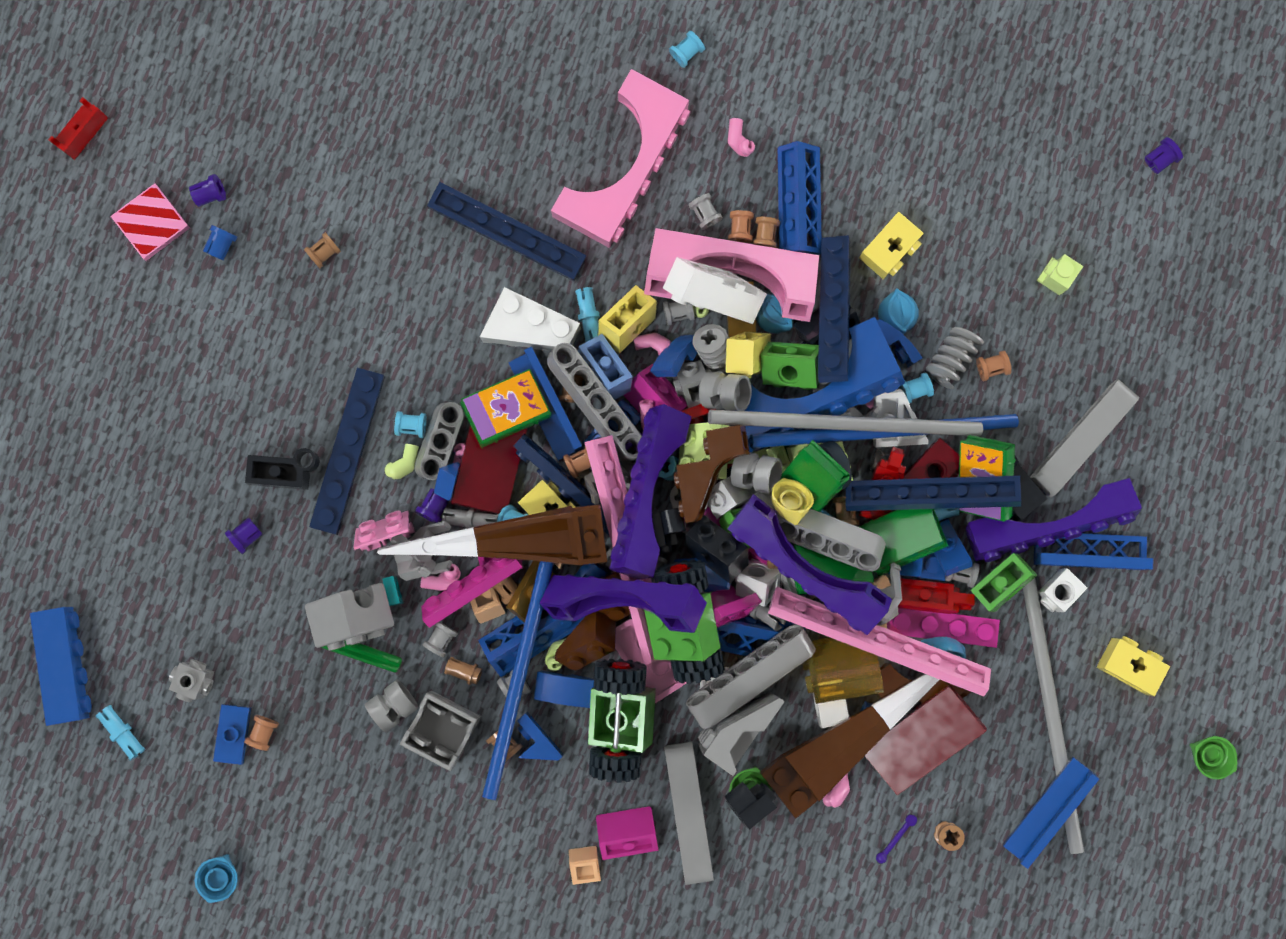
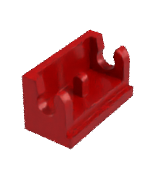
M84 97L79 100L83 105L56 138L50 136L48 139L74 160L108 119L99 108L89 103Z

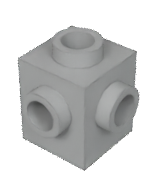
M701 360L685 363L678 372L677 380L673 381L678 397L684 396L688 408L701 404L699 398L700 383L703 376L707 372H711L710 369H704Z
M190 659V662L179 663L171 671L169 676L171 685L168 690L176 692L175 697L191 703L192 700L202 699L209 694L214 681L212 677L214 671L206 669L207 664L194 659ZM188 677L191 679L190 686L185 685Z

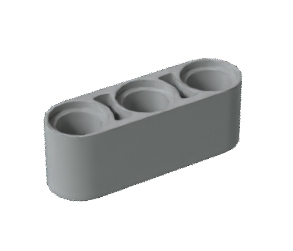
M440 403L433 412L414 467L415 472L422 479L436 480L439 468L447 466L464 416L463 409L457 403ZM447 407H450L454 412V418L449 423L443 419V411ZM438 433L442 434L445 439V443L440 449L436 448L433 443V439ZM431 459L436 467L431 475H427L424 471V464Z

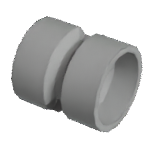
M707 372L703 376L699 387V398L703 407L718 410L724 408L731 411H745L750 403L752 387L746 375H726L725 373Z
M751 452L750 455L735 458L731 469V483L733 486L749 490L754 487L755 491L770 495L772 494L774 484L780 481L782 476L781 459L765 455L759 458L758 454Z
M398 679L384 689L383 696L377 694L365 703L367 712L385 733L400 723V717L407 718L419 708L414 697Z

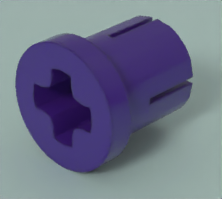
M1168 137L1164 138L1160 142L1161 145L1145 156V162L1156 174L1173 162L1178 163L1183 159V154L1178 145Z
M216 174L208 176L207 180L189 186L190 195L198 207L216 200L219 202L226 200L223 184Z
M430 488L420 507L417 506L414 512L432 523L441 522L440 516L449 500L435 494L434 489Z
M249 517L232 531L227 530L225 532L227 538L242 555L247 551L246 548L263 535Z

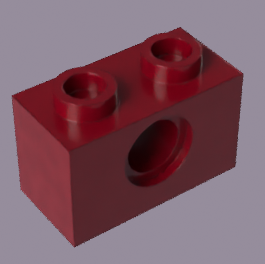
M939 438L906 471L903 479L930 478L927 474V469L930 465L938 468L939 478H956L959 475L960 455Z

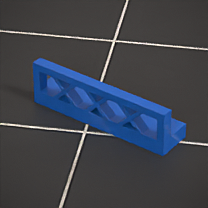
M796 141L778 147L779 249L814 255L821 254L820 147ZM805 152L810 153V166L805 160ZM806 179H808V181L811 184L810 193L806 188ZM807 205L811 210V219L806 214ZM807 233L812 238V247L807 246Z
M531 346L524 350V355L508 363L514 375L528 369L531 370L551 412V418L539 424L557 460L560 461L564 459V455L568 454L570 456L583 448Z
M1082 534L1075 538L1079 539L1087 547L1080 555L1072 554L1066 547L1073 539L1066 540L1064 543L1056 539L1055 542L1059 545V548L1053 553H1041V547L1034 545V565L1153 570V558H1147V537ZM1087 540H1095L1091 545L1087 542ZM1101 540L1108 541L1115 549L1108 556H1101L1094 549ZM1114 541L1123 542L1118 546ZM1129 542H1139V558L1128 557L1121 549ZM1063 550L1066 554H1058V553ZM1119 553L1122 557H1117L1115 555Z
M550 615L540 619L531 658L550 647L553 642L569 635L584 617L577 621L553 619ZM517 616L478 640L489 663L500 677L511 672L514 668L522 632L519 634H514L518 626L525 624ZM498 639H502L501 646L491 651L488 645Z
M749 614L746 617L717 628L721 651L747 656L756 650L751 644L758 639L769 641L787 627L794 625V623L786 620L783 625L776 620L782 628L779 631H775L760 619L755 620ZM735 633L739 634L742 640L736 644H730L726 642L724 637Z
M1072 757L1007 838L1003 847L1019 858L1020 863L1028 869L1098 782V776L1076 758Z

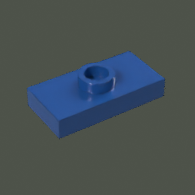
M949 519L940 522L948 547L934 552V555L945 575L949 576L972 567V560Z
M221 705L214 762L244 764L246 743L244 741L248 736L252 707Z

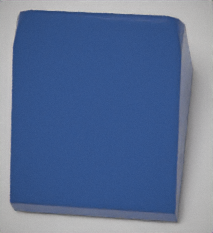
M455 462L439 468L434 489L435 494L446 500H451L460 463Z

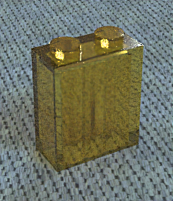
M831 637L812 641L816 650L808 660L803 662L804 671L810 670V676H805L808 694L814 693L816 704L884 692L877 655Z

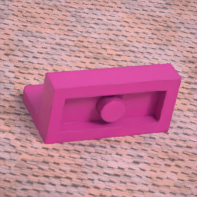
M653 364L633 378L631 391L624 395L639 413V402L642 400H652L654 407L665 404L679 411L687 407L683 396L678 397L674 386L665 377H656L650 371Z
M730 586L728 590L710 593L717 628L748 616L761 603L756 593L740 598V596L736 595V590L733 586Z
M650 806L596 816L602 860L659 851L653 813Z

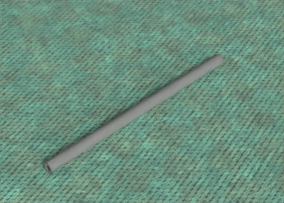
M709 410L708 423L718 425L981 436L983 433V424L981 422Z
M1034 578L1023 588L1057 777L1068 763L1037 584ZM1076 808L1065 822L1070 854L1084 852Z

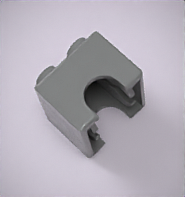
M383 583L369 585V587L352 592V590L342 591L305 605L315 647L327 646L329 651L345 647L344 641H346V645H354L367 641L366 635L368 640L384 636V629L394 626Z
M429 691L425 694L413 723L404 734L399 745L451 771L460 759L481 716L434 691Z

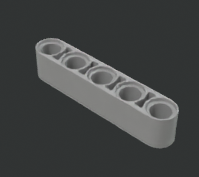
M569 343L558 344L547 357L549 369L602 438L613 436L619 460L625 463L636 460L638 455L637 445L642 438L641 434L576 348ZM556 354H565L568 359V363H560L557 359ZM574 375L581 376L584 379L585 385L582 387L578 386L574 382ZM591 397L600 400L601 409H596L592 406ZM608 420H614L618 424V432H614L609 428ZM626 442L634 445L635 454H630L626 451Z
M1116 379L1030 476L1037 487L1050 498L1056 495L1135 405L1139 396L1119 379Z
M759 492L755 495L774 509L770 494ZM813 509L807 512L798 525L788 522L777 513L780 526L789 542L864 571H875L880 567L886 545L885 540L881 536Z
M797 624L791 625L730 667L722 675L720 674L719 677L693 693L688 698L686 705L701 728H710L808 660L815 653L816 648L802 626Z
M692 741L666 745L664 749L685 885L714 881Z

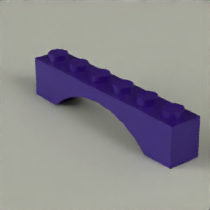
M665 404L650 408L644 417L645 427L642 438L637 445L638 455L636 463L631 470L632 480L629 491L624 498L625 508L617 527L619 533L616 545L611 552L612 561L610 569L638 580L654 578L660 552L652 523L654 486L666 460L677 448L686 442L692 417Z
M1128 478L1103 485L1097 495L1085 507L1057 521L1022 523L1012 520L999 521L982 518L968 522L965 532L975 560L992 562L1001 558V555L1005 553L1020 554L1027 551L1028 547L1034 545L1046 547L1055 543L1056 539L1063 537L1066 540H1071L1081 536L1082 532L1092 530L1093 533L1107 529L1109 525L1119 523V525L1129 524L1136 520V516L1142 507L1132 482Z
M754 494L727 528L736 540L748 544L761 559L769 560L777 566L782 575L794 579L807 594L815 595L823 601L828 610L844 617L853 629L861 630L868 635L888 613L892 599L870 582L837 578L807 562L786 538L780 526L777 512Z
M567 574L566 576H552L540 604L553 619L577 621L588 614L606 608L631 606L655 614L669 631L695 633L707 602L695 586L687 583L675 585L666 582L624 581L618 578L599 579L594 576L586 578Z

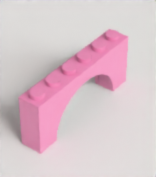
M632 69L618 91V101L633 113L641 130L642 144L634 165L621 180L603 190L579 192L564 187L551 209L553 218L610 248L613 242L618 243L625 230L622 228L626 218L632 219L638 207L635 204L639 195L644 196L651 184V181L648 179L651 173L659 171L664 161L662 157L664 150L672 148L677 138L675 131L678 125L684 126L691 111L687 110L689 105L688 99Z
M655 229L646 276L645 295L671 299L672 294L663 289V286L676 257L751 278L764 285L774 294L780 303L783 318L810 322L815 304L819 255Z

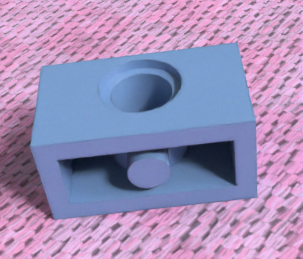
M603 334L578 347L579 354L614 400L631 391L633 376Z

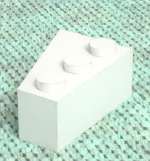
M676 257L663 286V289L672 294L671 299L680 304L687 305L688 302L700 309L706 308L751 324L754 323L767 293L728 270Z
M504 287L480 338L483 343H497L528 348L532 346L534 349L552 351L560 343L573 345L581 327L580 323Z

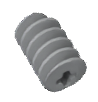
M715 324L699 328L693 336V346L706 368L710 369L711 372L725 373L726 375L734 374L726 373V340L729 336L724 328Z
M960 327L951 328L950 336L944 339L945 345L938 348L939 354L932 357L933 363L926 366L927 373L941 386L954 389V386L949 381L960 380V377L955 372L966 371V368L961 364L962 361L971 363L972 359L967 355L968 352L977 354L978 350L973 346L974 343L983 345L984 341L969 330Z

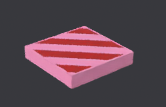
M155 183L111 216L145 261L190 229Z

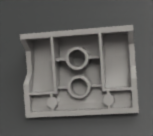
M767 692L738 708L716 725L702 729L697 738H699L700 743L698 745L703 755L734 776L736 773L735 766L759 731H765L785 701L773 693Z

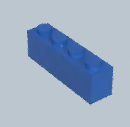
M61 607L30 613L46 726L90 718L89 712H91L92 703L90 697L86 696L85 690L88 676L86 669L82 667L81 663L84 649L81 640H78L76 628H79L77 612H74L73 607Z

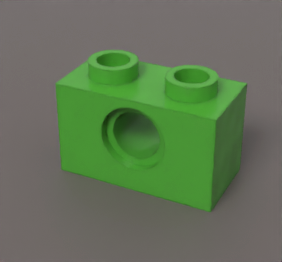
M768 342L760 355L763 384L773 385L774 387H800L804 390L817 389L820 384L818 379L819 345Z
M1013 553L973 587L971 591L989 612H996L1038 575L1019 554Z

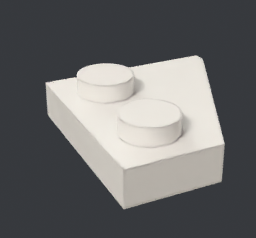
M901 389L890 393L885 392L874 397V408L877 406L880 408L876 417L917 419L905 393ZM926 435L873 439V445L876 448L928 444Z

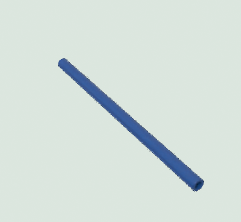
M1016 414L941 419L944 421L981 422L983 430L1016 428L1019 424ZM811 429L750 434L749 443L751 448L809 444L812 440L816 443H824L829 441L840 442L929 434Z
M540 561L482 795V797L496 800L543 610L540 601L549 585L554 562Z

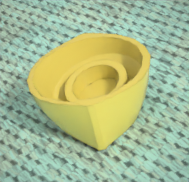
M782 478L772 488L771 499L776 512L788 522L798 525L814 504L811 491L804 484Z

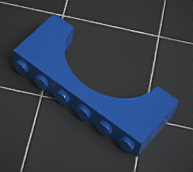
M873 317L849 328L852 338V350L849 358L848 381L831 382L816 393L794 399L774 398L761 393L751 385V399L745 411L839 416L849 408L858 404H866L874 397L885 392L890 393L897 390L901 385L905 384V381L876 318ZM746 426L749 452L763 449L750 447V434L798 431L805 428Z

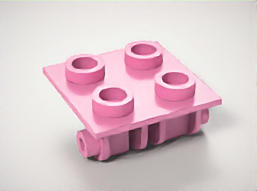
M394 511L386 515L385 519L376 522L368 520L358 526L359 528L355 530L353 548L354 550L360 548L361 551L367 550L369 552L380 548V541L383 546H386V539L388 538L391 541L392 537L400 534L406 538L411 537L410 534L415 533L412 522L409 523V511L402 513L401 511Z

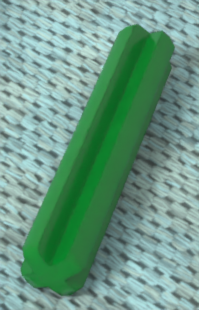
M344 641L345 647L331 650L332 652L394 673L400 669L402 663L401 657L360 643L346 645V641ZM327 646L321 647L323 649L328 650Z

